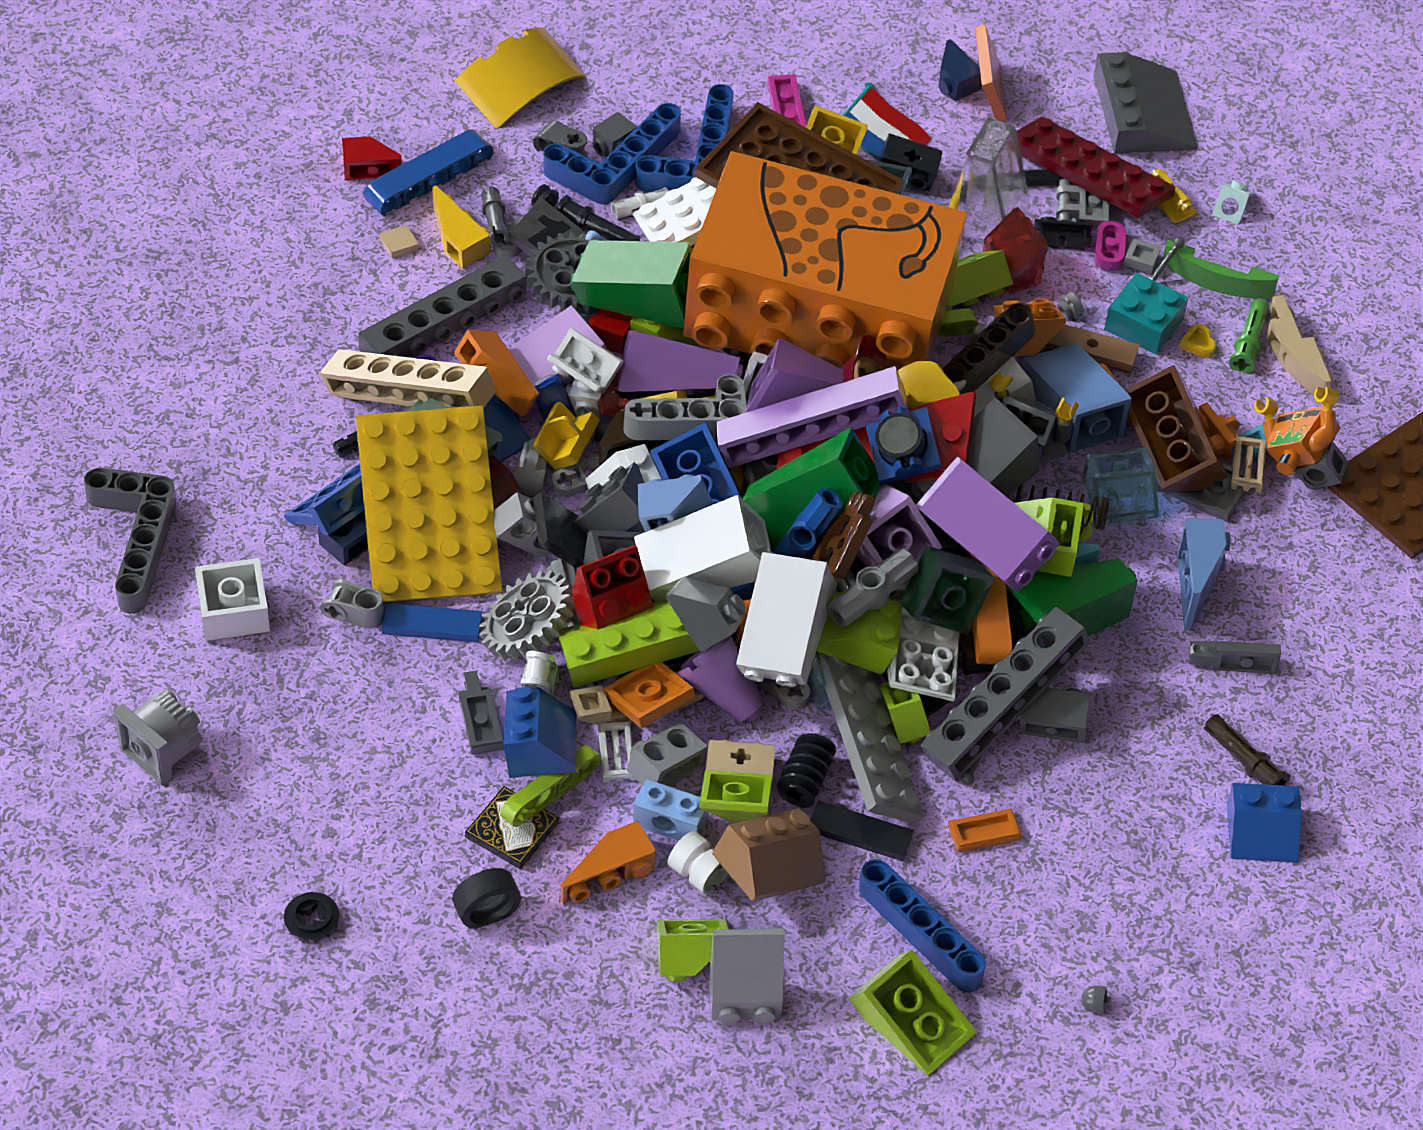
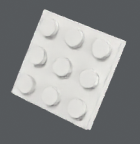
M695 177L690 183L679 189L671 190L664 197L653 203L643 205L632 215L648 241L690 242L692 246L697 241L716 188Z

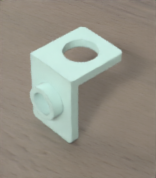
M1235 180L1232 181V184H1223L1212 214L1239 224L1249 197H1254L1255 192L1248 190L1249 185ZM1228 198H1233L1238 202V211L1233 215H1227L1222 209L1223 202Z

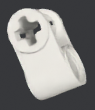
M538 651L527 652V662L520 683L521 687H539L550 695L555 696L554 685L555 681L558 682L559 668H557L555 657Z

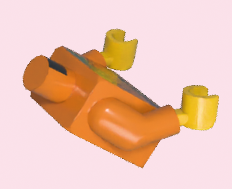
M1326 387V389L1316 388L1314 399L1322 403V407L1278 414L1276 419H1274V415L1278 411V403L1275 400L1266 396V406L1264 402L1258 399L1255 400L1254 410L1264 415L1265 418L1262 424L1265 439L1267 440L1268 452L1277 461L1276 468L1281 474L1292 475L1296 467L1317 463L1328 446L1335 440L1341 428L1336 422V411H1333V406L1339 400V393L1335 389Z

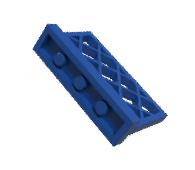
M360 463L284 515L285 519L293 524L318 525L322 535H329L363 512L364 500Z

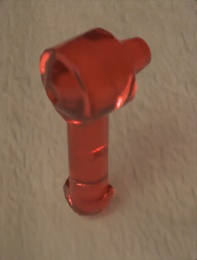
M618 372L597 401V407L601 412V416H615L617 412L624 410L629 402L626 399H622L616 393Z

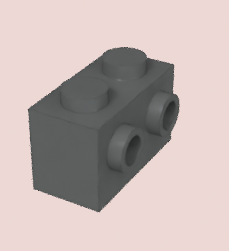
M1048 687L1021 714L1018 734L1084 743L1090 693H1083L1074 688L1061 690Z

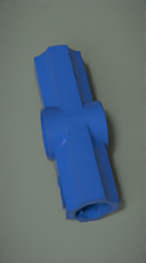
M820 488L806 508L798 515L794 524L772 554L804 558L843 506L839 494L830 488Z

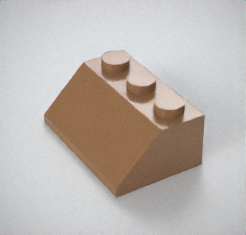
M800 808L729 824L712 852V855L752 902L816 886L826 879L820 831Z

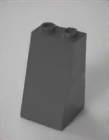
M994 398L973 419L967 465L1003 495L1007 496L1039 472L1038 436L997 398ZM911 481V499L915 505L934 483Z

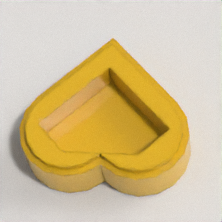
M1201 324L1191 326L1179 343L1180 348L1203 358L1213 356L1217 347L1216 342L1211 338L1210 329Z

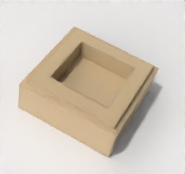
M407 225L380 233V240L391 258L419 250V244Z

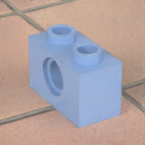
M646 779L633 806V822L639 821L643 829L679 841L691 831H696L701 835L708 821V812L699 808V796Z

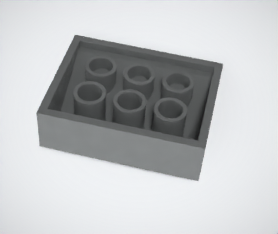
M1126 52L1097 53L1094 80L1114 153L1197 149L1174 69Z

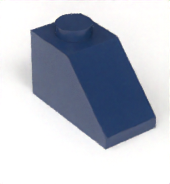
M952 39L946 40L938 86L943 95H949L956 102L982 90L980 66Z

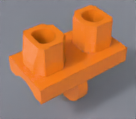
M1207 402L1199 405L1198 411L1218 455H1221L1224 460L1232 458L1231 450L1236 444V436H1239L1237 430L1240 427V422L1234 416L1225 418L1222 414L1217 415Z

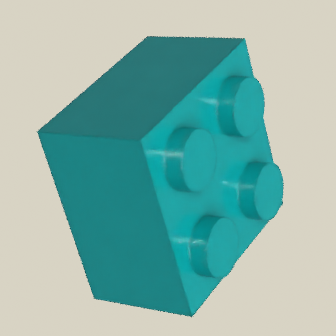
M1136 272L1108 307L1104 330L1126 341L1140 344L1139 347L1157 355L1184 320L1189 297Z

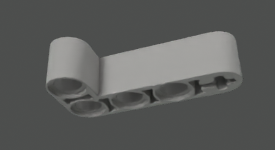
M734 374L721 376L717 380L715 398L631 400L625 406L624 433L633 440H672L706 422L715 439L718 440L716 422L745 413L746 397L744 382L739 376Z

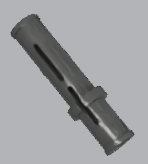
M489 186L486 187L488 194L485 190L481 193L483 200L482 213L487 218L491 243L498 247L504 246L502 239L504 238L506 244L509 241L504 218L505 204L500 199L499 190L496 187Z

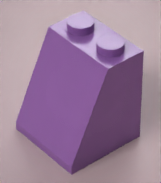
M779 338L751 384L745 413L843 383V369Z

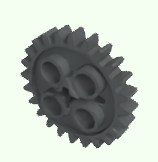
M570 232L569 238H564L561 233H558V240L548 236L547 245L538 242L537 250H530V257H527L525 267L527 287H532L533 296L540 295V303L549 300L551 309L559 304L561 305V312L569 306H572L576 311H578V307H583L586 312H589V306L579 304L575 291L571 289V276L576 272L580 263V256L585 251L589 240H586L585 233H582L579 238H575L573 232ZM594 236L590 240H597V237Z

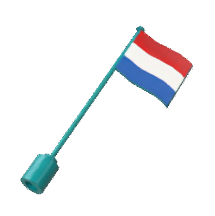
M871 82L865 84V89L842 114L868 125L860 148L878 161L888 133L927 145L931 140V137L923 128L881 97L875 91V85Z

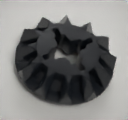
M307 892L294 897L284 910V924L289 934L297 936L301 942L304 939H312L316 943L323 936L329 938L331 931L334 928H338V906L332 898L323 893ZM317 908V917L319 921L313 920L312 923L307 926L306 917H304V915L310 916L312 912H314Z

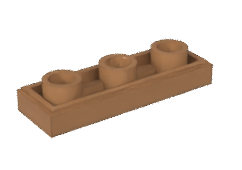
M1064 325L1045 345V349L1053 350L1060 346L1078 343L1098 364L1103 363L1106 366L1132 372L1140 344Z

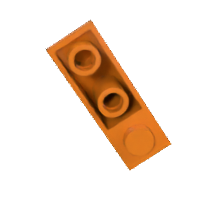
M467 330L454 351L461 364L487 367L497 390L494 394L518 414L525 416L539 394L537 389L496 331Z
M639 821L606 833L561 883V902L563 905L566 904L569 897L573 903L585 901L591 894L585 882L589 879L597 877L603 889L610 891L618 887L622 882L616 870L617 868L624 880L631 877L643 878L655 868L656 850Z

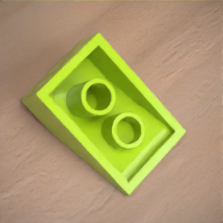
M834 592L832 600L843 592ZM889 599L884 607L876 610L869 609L847 627L843 626L842 628L833 621L828 613L816 651L831 657L835 656L842 661L882 675L898 652L902 603Z
M912 949L897 955L848 998L861 1016L927 1076L977 1033Z

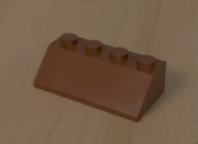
M1175 365L1125 389L1131 397L1128 414L1163 492L1201 491L1228 477L1189 388Z

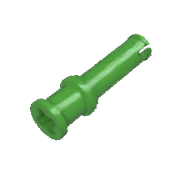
M1255 299L1251 302L1243 333L1235 340V353L1229 359V367L1232 370L1250 374L1255 369V356L1261 350L1259 338L1267 312L1269 311V303L1264 299Z

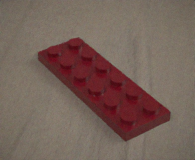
M1041 116L1006 136L1005 146L1137 218L1142 217L1174 197L1175 186L1165 182L1160 177L1150 174L1141 167L1120 158L1117 154L1101 148L1096 143L1084 139L1072 130L1054 123L1049 118Z

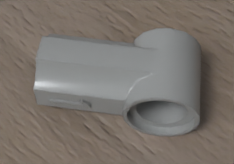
M536 438L524 442L519 466H515L513 471L511 494L518 492L524 496L535 497L542 492L543 486H546L548 462L533 447Z

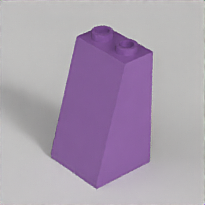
M629 330L621 359L624 362L619 368L614 390L634 392L716 388L717 380L725 374H734L741 378L743 365L738 364L739 357Z
M958 456L916 504V507L935 525L1017 593L1032 580L1034 573L1045 561L1052 557L1056 547L1060 544L1046 529Z

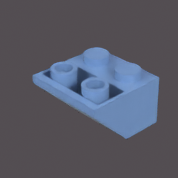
M683 475L680 478L670 480L654 479L648 483L638 484L639 520L645 532L714 505L701 475Z

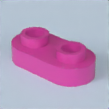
M1105 221L1098 226L1094 261L1098 267L1104 270H1117L1123 265L1126 229L1122 224L1116 221Z

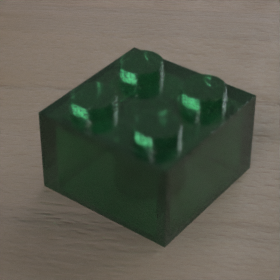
M926 545L918 562L919 571L911 577L900 603L913 619L968 635L995 577L981 562Z

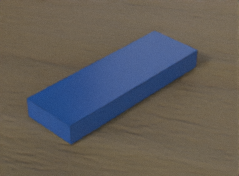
M386 603L382 634L479 642L481 629L479 625L482 622V611Z

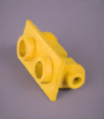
M1157 168L1151 173L1174 186V182L1165 170ZM1178 186L1175 188L1174 197L1159 205L1161 210L1174 224L1198 215V212L1192 205V199L1187 197Z

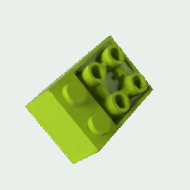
M1058 498L1014 503L1060 543L1052 557L1045 561L1037 571L1071 577L1077 554L1084 503Z

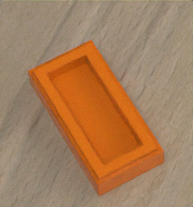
M1012 808L948 821L947 825L957 853L1022 839V833Z

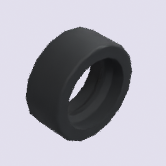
M490 868L469 876L459 884L452 896V902L462 924L470 929H478L508 918L519 907L522 900L521 893L511 872L504 868Z

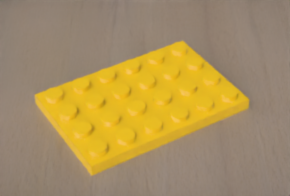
M483 405L356 415L372 588L382 594L383 604L502 593L497 537L493 524L494 508Z

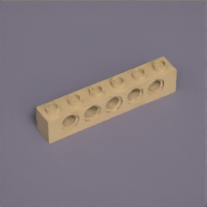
M341 349L337 350L320 372L329 394L336 397L412 406L419 400L425 403L430 398H433L450 408L482 405L484 408L497 391L487 367Z

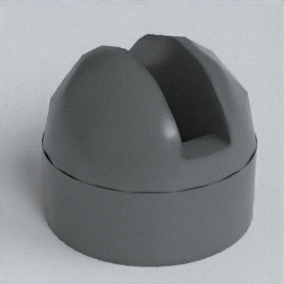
M1096 985L1086 988L1082 993L1083 1007L1092 1013H1105L1104 1003L1107 1001V986Z

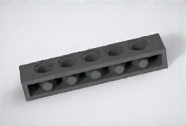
M503 255L358 332L359 351L400 357L420 355L430 345L438 341L444 342L448 340L456 331L472 327L480 318L496 314L501 307L510 302L516 303L520 301L526 294V275L506 255Z
M1057 607L1049 614L1041 617L1037 626L1026 637L1021 638L1017 642L1014 650L1004 660L999 661L994 666L992 672L984 681L976 684L972 688L970 695L959 706L954 707L949 712L945 721L937 729L928 733L921 744L927 758L956 782L1090 644L1085 628ZM1048 644H1053L1049 648H1044ZM1026 667H1031L1026 671H1022ZM1003 690H1008L1004 694H999ZM986 713L984 716L976 718L979 714ZM964 736L962 739L954 741L955 738Z

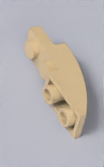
M1273 296L1268 314L1270 323L1266 334V339L1273 353L1286 371L1313 395L1317 387L1324 389L1326 387L1332 388L1333 376L1330 370L1327 371L1324 364L1322 349H1318L1314 337H1303L1301 328H1297L1295 323L1294 310L1288 306L1285 296Z

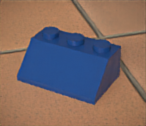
M519 687L506 691L504 750L509 778L576 772V711L539 687Z

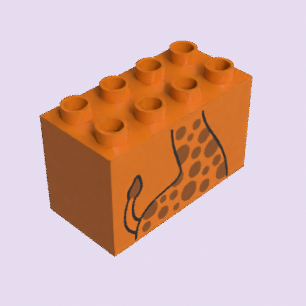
M731 151L690 256L683 336L694 339L699 345L708 349L717 350L726 347L749 354L758 352L769 356L777 340L781 338L843 369L844 364L855 355L860 338L863 335H870L876 338L878 349L886 355L885 369L896 366L898 371L904 366L917 361H930L953 290L968 212Z

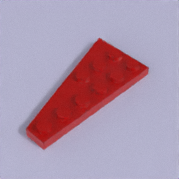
M975 391L908 408L911 412L927 407L942 468L898 481L935 483L957 456L966 464L968 463L977 397ZM866 426L853 430L874 462ZM835 436L780 452L777 469Z

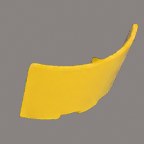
M535 27L525 30L523 37L515 39L511 36L495 46L497 50L485 60L480 56L454 81L494 127L499 128L539 95L563 82L582 78L585 74L544 27Z

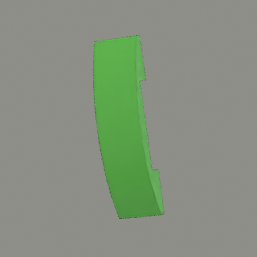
M1171 240L1166 242L1162 261L1174 246ZM1187 245L1178 249L1167 264L1175 273L1196 285L1218 293L1243 298H1272L1275 295L1280 276L1252 266L1248 274L1194 257L1196 248Z

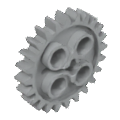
M540 570L536 577L528 573L526 580L523 582L520 578H517L516 586L511 587L507 585L504 595H496L497 603L488 605L491 612L482 615L485 619V622L479 625L482 629V632L479 634L483 640L482 643L495 658L500 656L503 661H506L509 657L516 661L520 654L526 659L527 652L531 650L539 652L542 644L549 647L551 645L550 638L552 636H561L558 630L568 627L565 619L574 616V613L571 611L575 607L572 598L573 587L560 573L555 575L552 570L546 575Z

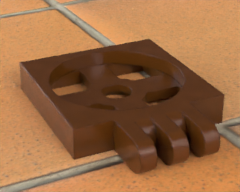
M861 492L852 493L844 510L840 509L830 522L811 559L827 562L833 550L828 567L835 577L845 578L873 523V520L868 518L875 504V498L872 495ZM847 520H849L844 532L841 534Z

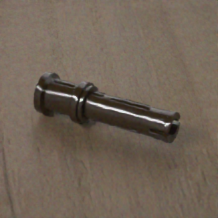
M1215 714L1207 720L1204 730L1242 763L1247 776L1256 778L1264 785L1286 786L1291 777L1290 774L1285 770L1281 771L1273 764L1269 754L1259 752L1251 746L1219 714Z

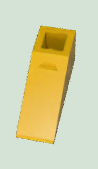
M437 186L432 187L433 207L444 252L462 269L490 254L491 241L488 230L476 223L466 210H462L449 194H445Z

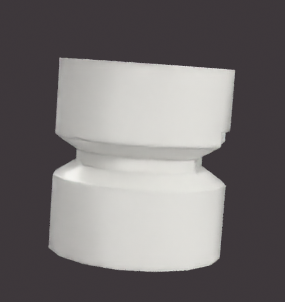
M691 831L683 836L675 845L668 858V866L682 877H689V882L705 895L715 889L712 885H720L729 874L712 855L714 850L711 849V843L696 831Z

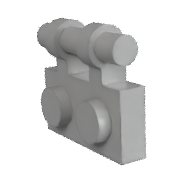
M1067 179L1059 181V187L1056 189V199L1059 201V205L1056 207V218L1059 221H1069L1072 218L1083 219L1086 223H1093V228H1098L1101 223L1109 221V202L1080 186L1070 185V181ZM1079 200V204H1070V201Z

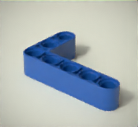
M716 84L708 91L695 161L653 155L641 156L637 159L635 166V185L638 189L645 192H654L667 188L668 191L679 189L695 178V168L729 133L734 91L730 86Z
M673 103L659 105L601 164L564 145L550 144L543 150V173L547 178L595 203H611L635 179L637 159L645 155L658 156L679 135L681 109Z

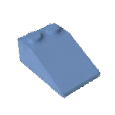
M1185 519L1177 553L1184 630L1192 629L1217 582L1219 571H1224L1225 551L1230 550L1231 536L1230 532H1225L1224 519Z

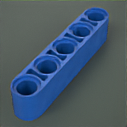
M474 129L466 130L371 181L364 190V199L385 217L389 211L393 209L398 210L409 204V201L418 196L420 198L433 191L432 187L439 184L444 185L455 179L456 175L462 172L466 173L478 167V163L486 159L489 161L494 154V148Z
M871 859L865 862L861 869L859 892L862 897L957 989L963 992L978 990L982 986L986 968V961L983 955L886 862L879 859ZM944 947L950 950H942L941 948ZM965 970H969V971H972L973 973H966V972H964V971H965Z

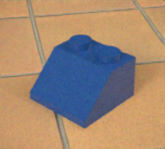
M1232 783L1227 801L1230 859L1298 863L1302 818L1299 786Z

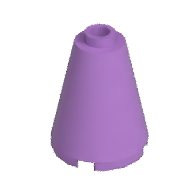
M730 635L702 652H695L681 666L682 669L677 671V674L739 722L747 720L750 723L763 713L764 709L761 706L765 700L755 681L745 678L744 674L737 667L736 662L739 650Z

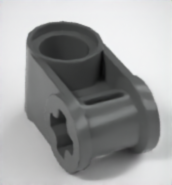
M552 120L533 138V146L538 152L540 150L543 151L550 144H561L588 157L585 152V146L587 145L586 134L568 127L560 121Z

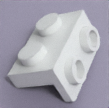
M574 328L569 329L555 354H550L547 360L554 364L552 366L554 371L564 377H568L570 374L579 380L577 385L590 394H593L594 391L604 393L624 362Z

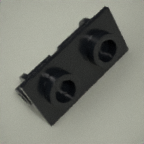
M1041 217L1040 219H1035L1033 231H1039L1033 232V243L1038 244V247L1059 248V239L1065 238L1064 248L1085 250V247L1091 248L1092 236L1086 235L1091 234L1093 223H1086L1083 219L1059 221L1055 217Z

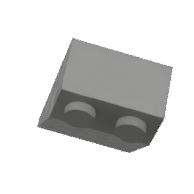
M784 928L713 930L709 976L711 1020H719L724 1024H734L741 1019H754L758 1023H770L774 1019H781L784 974Z

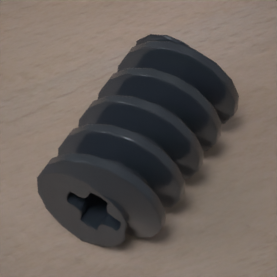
M813 733L802 734L797 738L776 785L777 792L783 800L801 808H809L814 805L815 797H817L820 791L819 787L824 782L823 777L826 776L828 767H830L833 761L832 757L835 756L837 751L835 744L825 736Z

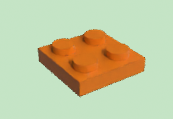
M662 662L637 669L603 688L607 700L641 729L696 698L694 688Z

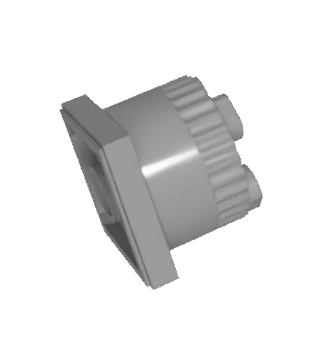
M170 689L157 693L133 712L123 703L114 709L120 750L161 786L166 785L173 779L171 767L203 742L196 727L200 723L199 717L192 708L187 707L185 709Z

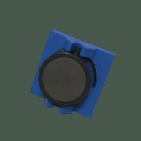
M900 406L897 407L896 413L886 410L881 415V420L865 424L880 485L942 468L927 407L910 412L908 408Z

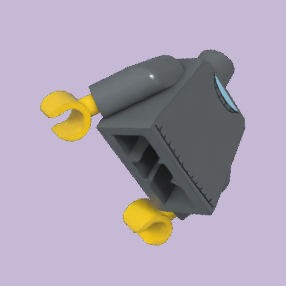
M997 370L988 382V385L995 391L994 397L1038 436V443L1050 446L1056 445L1057 442H1067L1072 432V418L1079 404L1074 402L1073 405H1070L1065 401V397H1062L1055 411L1031 400L1011 397L1007 387L1013 381V378L1009 374H1006L1004 377L1000 370Z

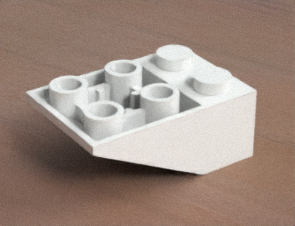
M901 613L898 652L886 668L890 687L954 702L959 626Z

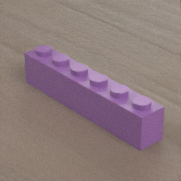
M896 366L718 421L716 422L718 447L728 468H732L836 436L851 427L855 430L865 427V424L881 420V415L886 410L896 413L897 407L908 408L906 391Z

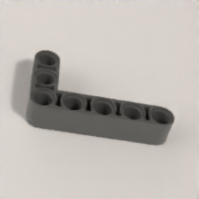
M94 468L89 470L84 476L88 503L100 508L137 512L115 582L119 608L129 614L137 613L143 610L147 604L177 503L175 486L169 477L162 475Z

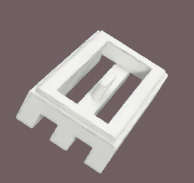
M631 722L598 724L603 782H610V780L615 779L616 781H623V779L636 780L627 769L622 770L618 730H624L627 761L629 764L630 752L633 748ZM605 731H611L615 770L609 771Z

